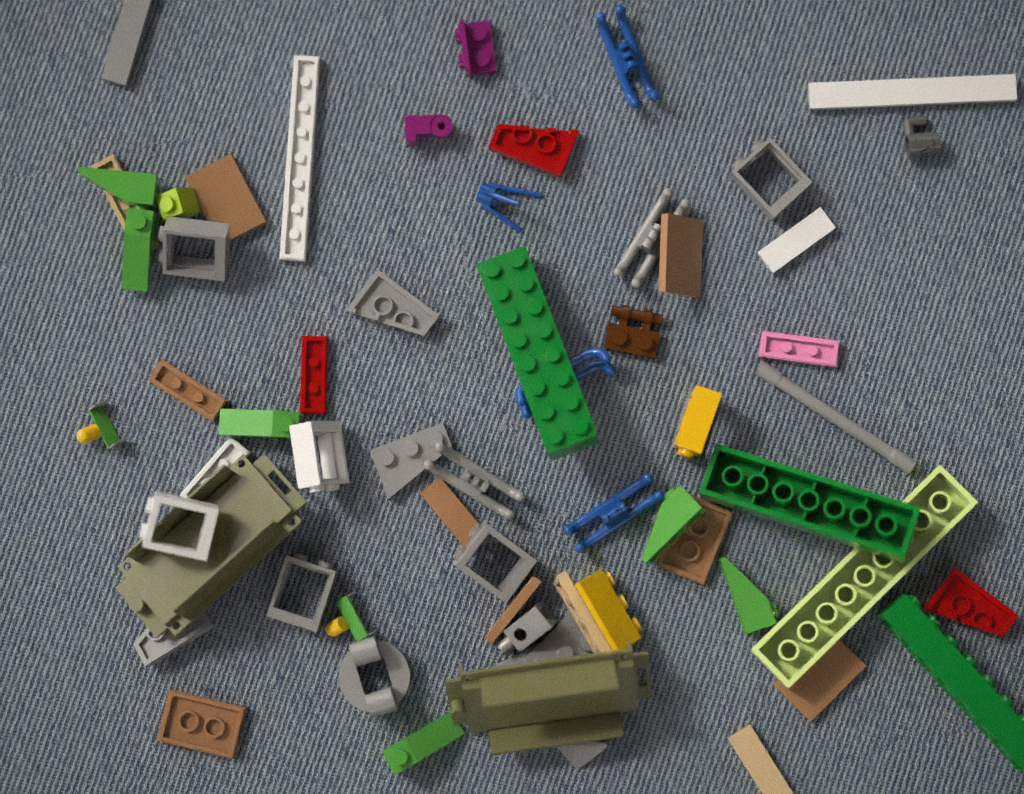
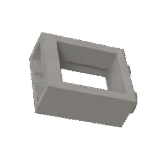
M769 137L765 142L762 139L756 142L750 148L753 152L746 159L741 156L731 166L733 171L730 177L760 210L773 221L807 190L813 182ZM766 151L797 182L772 206L741 175Z
M168 216L165 225L160 226L158 236L159 241L163 242V248H160L158 262L163 263L162 274L225 282L229 269L230 224ZM174 235L215 240V260L174 255Z
M483 521L481 525L476 524L469 533L471 539L465 546L461 545L453 555L455 560L452 564L507 603L537 560ZM488 533L521 556L498 589L465 565Z
M294 552L293 556L286 555L266 616L319 632L338 571L332 570L333 564L321 560L318 561V564L307 562L308 556ZM293 564L328 575L315 619L279 608Z

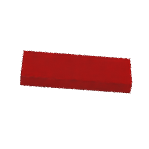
M302 336L300 414L327 415L328 336Z

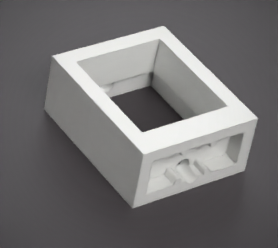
M310 421L289 426L298 489L309 488L310 493L340 490L341 484L350 483L341 421ZM315 436H317V438H318V445H319L320 459H321V465H322L323 479H321V473H320V466H319V459H318V452H317V445H316Z
M155 491L153 498L148 497L145 513L149 514L147 524L142 523L138 539L143 540L144 548L207 561L219 507L216 504ZM160 503L205 513L196 549L152 540Z

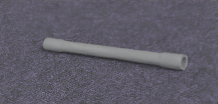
M762 361L754 373L755 375L798 400L885 457L900 470L909 474L914 468L917 461L899 449L893 448L798 386L766 362Z

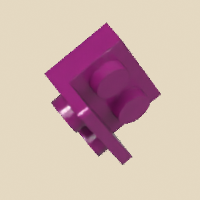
M464 20L459 21L460 28L455 29L456 43L462 44L463 54H458L460 70L465 69L466 77L497 73L490 20L464 23Z

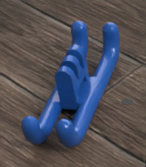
M619 5L616 7L615 13L625 41L618 45V49L608 27L606 15L602 12L596 15V22L629 106L632 109H637L640 106V101L636 98L627 75L628 73L637 70L645 93L650 101H657L659 93L655 90L626 16V9L624 6Z
M590 348L569 358L572 368L593 358L600 359L573 371L581 392L584 390L579 382L580 379L599 370L605 371L610 377L616 374V368L610 363L611 356L606 350ZM520 384L514 396L517 405L520 406L522 416L528 419L532 416V412Z
M644 474L564 527V534L570 536L598 517L604 522L605 526L576 544L575 550L577 553H583L664 499V493L657 491L629 510L623 503L624 500L653 481L651 474Z

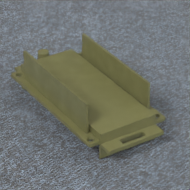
M244 454L229 467L223 464L187 497L193 500L216 504L219 507L207 561L144 548L142 539L124 553L128 558L118 568L123 573L125 579L115 589L156 638L160 637L167 629L174 636H178L303 523L299 518L300 514L298 511L307 504V501L265 454L253 464ZM245 461V465L240 468L239 463ZM274 471L291 489L287 495L269 477ZM175 507L155 525L152 540L196 549L205 513ZM291 519L296 520V523L293 526H290L289 521ZM130 563L131 568L129 570H125V565ZM176 623L181 624V627L178 630H175L177 629L174 626Z
M627 641L628 649L464 672L461 664L459 666L460 678L445 680L453 725L468 723L471 734L489 731L491 755L624 737L620 713L637 711V699L652 697L648 651L633 653L632 644ZM645 667L646 682L639 683L638 668Z

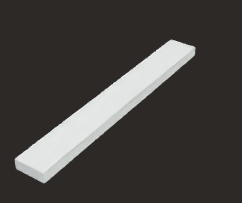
M294 55L279 257L280 260L306 262L321 61V58L317 56Z
M1016 74L809 83V110L1013 102L1017 100Z

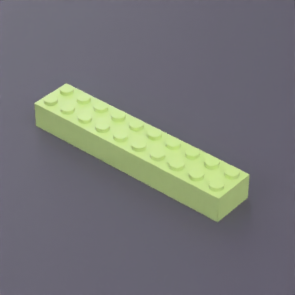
M941 465L902 501L921 507V514L904 564L854 548L750 650L787 689L978 503Z

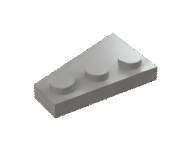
M443 422L370 450L388 499L425 470L424 462L426 460L435 462L442 456L435 449L437 442H443L452 448Z
M569 613L521 659L523 663L593 654V651L571 613Z

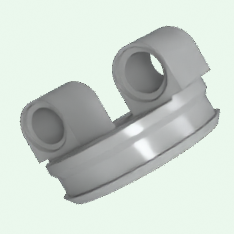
M375 636L349 644L350 651L344 657L339 669V684L345 698L354 707L370 712L372 718L398 710L397 704L407 693L411 679L410 667L404 654L394 645L376 640ZM384 659L392 686L366 694L358 667Z

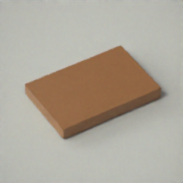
M231 153L185 177L189 187L194 188L198 204L207 221L230 224V242L267 223Z
M670 213L661 214L658 292L691 298H699L701 296L703 220Z
M693 496L706 512L657 559L655 565L705 585L733 512Z
M838 639L791 687L787 689L778 679L772 684L811 722L866 665Z
M169 689L157 741L235 759L247 707Z

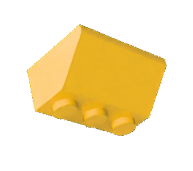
M600 569L575 583L574 586L611 650H622L627 648V641L633 644L641 639L639 632L642 631V628L635 617L630 619L626 609L629 608V605L622 594L617 596L612 587L616 583L609 571L604 573Z

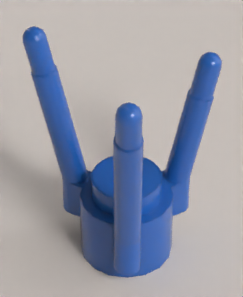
M483 182L476 197V201L482 203L481 208L491 212L517 232H520L521 227L492 207V205L497 206L500 200L516 206L521 205L520 201L502 195L501 191L539 198L543 194L531 190L503 186L494 182L491 184Z

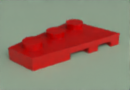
M498 124L488 150L560 178L579 130L570 129V131L549 127L537 129L530 128L529 126Z
M955 567L951 569L922 608V610L1002 637L1019 616Z

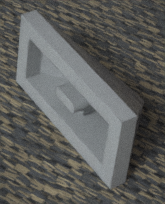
M605 740L556 747L578 770L606 749L607 742Z

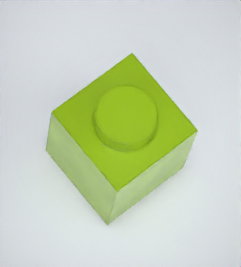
M173 188L156 196L163 221H166L168 216L190 218L201 213L194 188Z

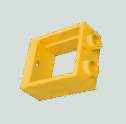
M698 385L694 387L673 448L678 450L677 455L692 459L694 456H699L702 453L722 395L721 393Z

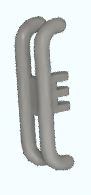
M670 188L663 190L650 214L613 271L615 277H622L639 249L648 253L647 258L631 281L633 288H639L643 284L660 256L661 226L656 222L673 195V191ZM683 199L674 214L685 216L691 205L690 201Z
M443 442L435 444L437 452L465 470L459 478L432 460L424 462L426 470L507 520L514 518V512L483 492L486 491L490 484L518 502L525 500L523 492Z

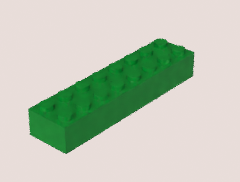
M526 246L476 264L550 461L600 443Z
M715 444L699 491L703 500L903 564L905 563L921 514V507L720 444Z
M908 594L895 595L875 616L1018 772L1024 774V715L1014 712L1011 709L1014 704L1004 694L1000 695L993 689L996 685L986 674L982 675L976 671L977 664L969 655H963L956 649L959 647V644L949 634L945 635L938 629L941 626L940 623L931 614L927 615L921 611L920 608L923 605L912 594L910 596Z

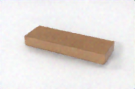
M161 359L148 379L149 382L214 423L220 415V409H224L228 402L227 399Z
M438 478L424 489L420 495L460 543L465 546L471 539L469 533L479 523L445 482ZM487 535L481 544H483L487 539H489L490 536Z
M535 576L531 577L484 636L488 642L492 644L540 585L541 581Z

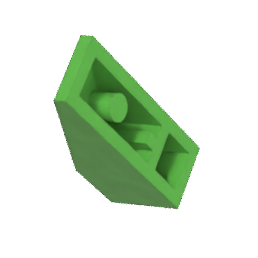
M78 167V173L82 177L130 207L142 210L157 209L156 196L159 195L160 178L157 174Z
M128 208L123 245L122 289L148 292L159 215L154 211Z
M220 409L218 435L291 439L289 426L299 424L300 412Z
M681 485L678 488L673 487L664 496L666 500L660 506L642 560L649 566L706 512Z
M726 557L719 558L718 560L743 632L748 634L777 624L775 618L778 617V612L774 602L769 603L768 598Z
M450 711L385 748L382 753L394 775L462 736L465 732L460 724L453 725Z

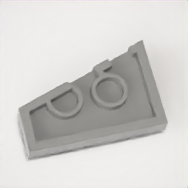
M378 269L346 309L347 312L422 337L427 335L440 317V315Z
M205 610L178 636H174L167 629L160 637L156 638L147 627L133 645L144 666L149 668L214 628L215 625ZM176 623L174 625L177 628L175 630L180 629V623Z

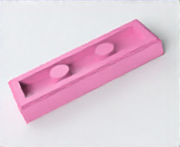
M762 331L758 357L837 367L840 341Z

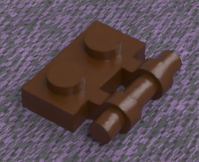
M612 305L610 315L620 317L619 324L608 323L604 349L655 359L660 332L650 331L651 323L661 325L663 315L653 313V310L649 309L640 311L630 309L628 305H623L622 307ZM628 319L643 321L642 329L627 326Z

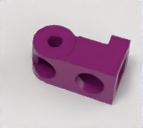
M446 115L405 116L406 146H417L416 139L435 138L438 141H444L452 135L453 124Z

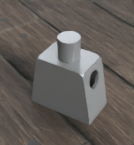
M540 601L504 630L506 636L497 642V645L505 655H508L515 648L521 652L552 628L558 620L544 602ZM519 629H524L527 635L523 636Z

